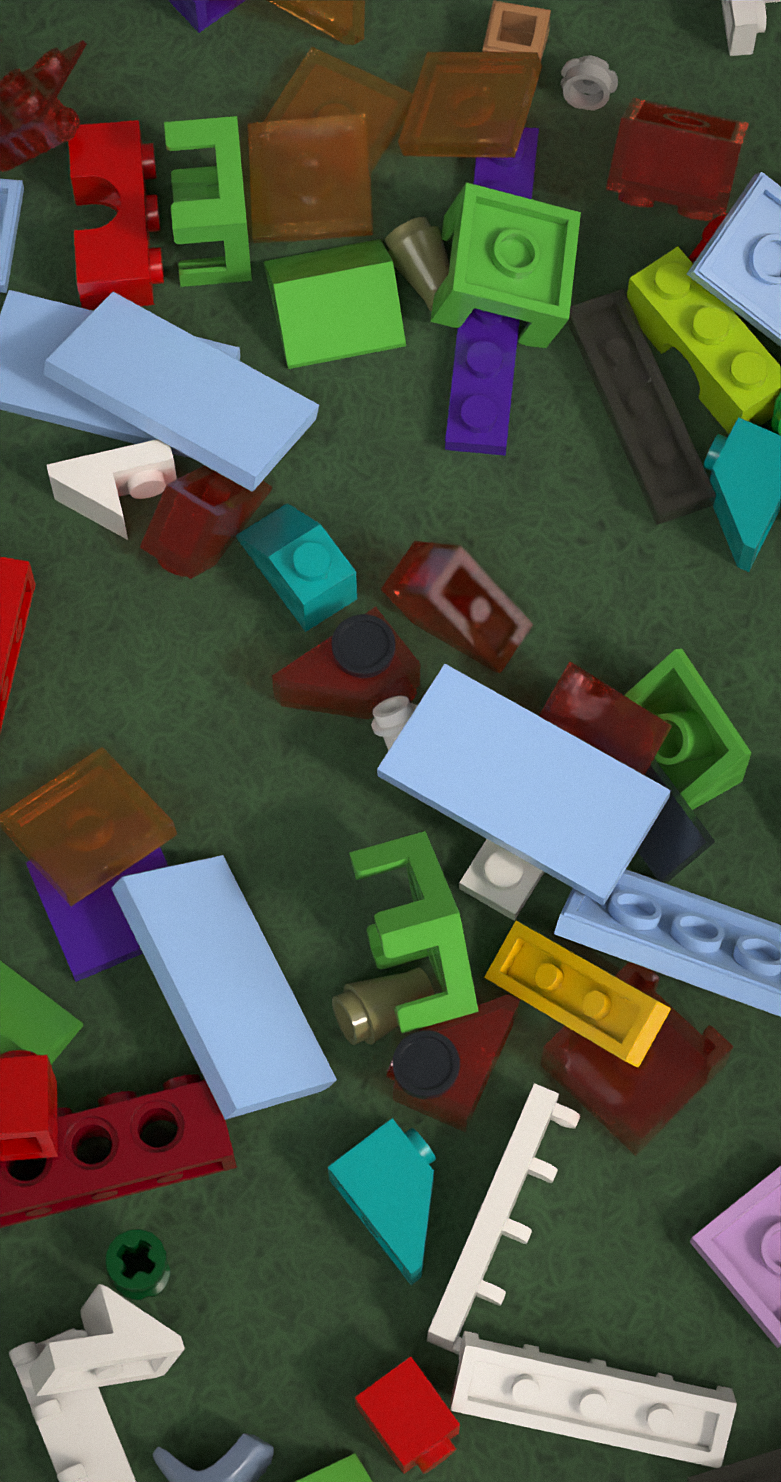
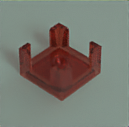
M628 962L615 977L671 1008L639 1068L625 1062L566 1026L543 1047L540 1065L628 1150L637 1156L727 1064L734 1046L711 1025H708L701 1035L656 992L660 980L658 975L651 969Z

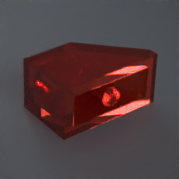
M204 465L166 485L140 548L156 557L159 565L166 571L192 579L217 564L235 540L236 535L241 532L270 493L272 486L262 481L252 492Z
M414 541L381 588L385 595L414 625L501 674L533 626L529 619L460 545Z
M374 607L365 614L376 616L385 621L393 631L396 642L394 659L384 672L371 678H356L343 672L335 663L332 655V635L272 675L274 697L282 707L369 720L374 717L373 709L388 698L405 696L411 702L416 697L417 690L415 688L420 686L421 664L377 607Z
M507 994L477 1005L479 1012L420 1028L418 1031L438 1032L446 1036L455 1045L460 1058V1070L457 1081L447 1093L433 1099L415 1098L403 1091L396 1082L393 1074L392 1058L386 1078L395 1081L393 1085V1101L466 1132L518 1017L520 999Z

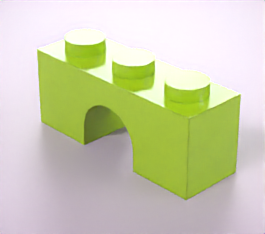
M676 247L630 277L625 312L661 354L671 347H675L686 358L699 382V400L726 432L730 434L738 417L757 426H761L772 419L775 401L781 392V366L730 307L687 275L693 263L682 250Z

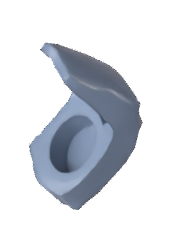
M243 1433L237 1443L217 1463L202 1471L192 1470L160 1447H157L152 1455L156 1465L169 1482H257L272 1463L274 1448L253 1434Z

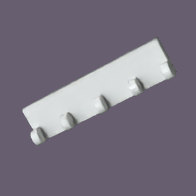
M534 1083L428 1330V1342L459 1355L462 1341L459 1334L475 1296L501 1306L506 1292L495 1285L483 1281V1277L501 1235L527 1244L532 1233L530 1228L509 1219V1216L527 1174L549 1183H553L556 1176L557 1168L535 1158L550 1120L563 1127L575 1129L580 1119V1115L577 1112L557 1103L558 1093Z
M72 1328V1329H70V1330H68V1331H65V1332H63V1333H66V1332H69V1331H75V1329ZM52 1338L35 1344V1342L25 1343L12 1349L9 1352L10 1358L25 1391L59 1482H136L99 1387L35 1396L29 1370Z
M468 1331L463 1333L459 1351V1365L450 1399L451 1411L720 1469L737 1405L732 1388L717 1386L716 1390L675 1382L673 1377L667 1374L657 1373L656 1377L606 1367L605 1361L591 1358L590 1363L559 1357L539 1352V1347L524 1344L522 1349L481 1340L477 1333Z

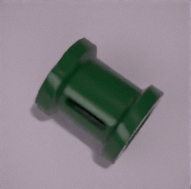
M133 1229L119 1234L110 1243L106 1253V1269L116 1289L124 1297L141 1301L147 1297L158 1296L165 1289L171 1276V1270L168 1265L166 1250L159 1238L151 1232ZM145 1251L149 1252L148 1258L154 1270L149 1275L138 1271L132 1279H129V1272L124 1260L128 1256L139 1259Z

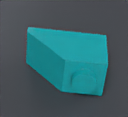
M738 417L728 438L721 434L716 436L707 454L703 468L712 471L707 493L738 568L749 572L781 509V436Z
M286 503L236 535L237 540L305 632L357 600L355 569L322 525L290 504Z
M392 1118L328 1166L330 1182L409 1284L412 1285L422 1277L434 1170L429 1164L435 1161L436 1158L428 1144L414 1128L411 1127L404 1133Z

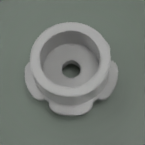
M583 56L579 59H571L561 70V75L564 77L561 80L564 98L575 108L597 110L603 107L608 102L610 93L615 92L618 85L616 73L611 70L609 71L608 63L596 56Z

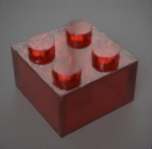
M633 97L621 117L606 190L619 192L618 199L634 206L653 207L654 201L677 205V213L691 219L710 221L713 219L714 214L725 216L733 195L749 123Z

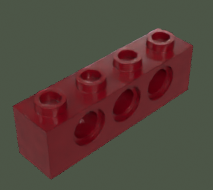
M197 1074L184 1075L165 1082L162 1085L163 1091L140 1097H137L135 1091L113 1093L100 1098L97 1101V1108L73 1114L71 1108H57L58 1157L46 1158L45 1168L37 1178L30 1181L17 1180L12 1177V1169L17 1160L0 1161V1228L237 1168L226 1120L206 1080L202 1081L201 1076ZM158 1120H166L175 1124L178 1127V1131L170 1144L156 1148L148 1146L142 1141L143 1132L151 1123ZM91 1137H104L112 1142L110 1154L100 1163L85 1164L77 1159L79 1147L85 1140Z

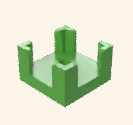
M237 116L164 122L165 142L168 151L215 147L217 166L171 171L174 201L171 205L174 242L176 244L224 241L225 257L180 261L178 263L180 287L252 281Z
M466 182L444 215L442 240L449 241L453 238L449 274L434 295L430 322L459 328L475 308L529 322L518 336V343L525 346L547 348L569 320L581 212Z
M426 831L350 852L356 880L406 867L413 902L376 913L374 915L375 924L369 925L366 929L369 946L377 968L385 969L428 956L442 990V993L400 1004L394 1008L401 1033L479 1012L460 912Z

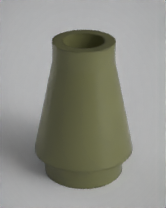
M418 217L395 228L387 235L385 243L389 248L388 253L393 260L395 268L421 296L429 311H432L434 295L449 274L450 263L439 227L431 226L426 217Z
M420 967L404 973L345 984L344 992L333 997L332 1006L341 1031L352 1045L363 1041L372 1045L398 1026L394 1013L396 1006L434 995V991L426 973Z

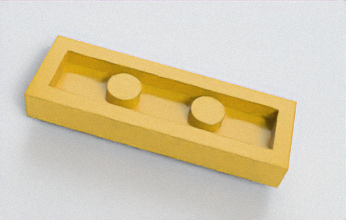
M515 921L484 977L638 1068L671 1010L668 1006L518 921Z

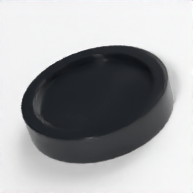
M368 614L351 616L341 622L333 634L331 644L332 655L337 666L352 677L371 678L384 672L394 659L396 642L393 631L385 621L376 616Z
M418 1031L405 1037L397 1046L393 1056V1074L400 1088L407 1094L419 1099L437 1098L447 1093L457 1081L460 1070V1058L455 1045L446 1036L435 1031Z

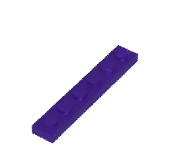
M480 123L473 184L532 199L539 128ZM474 308L462 326L457 329L445 450L506 456L519 319Z

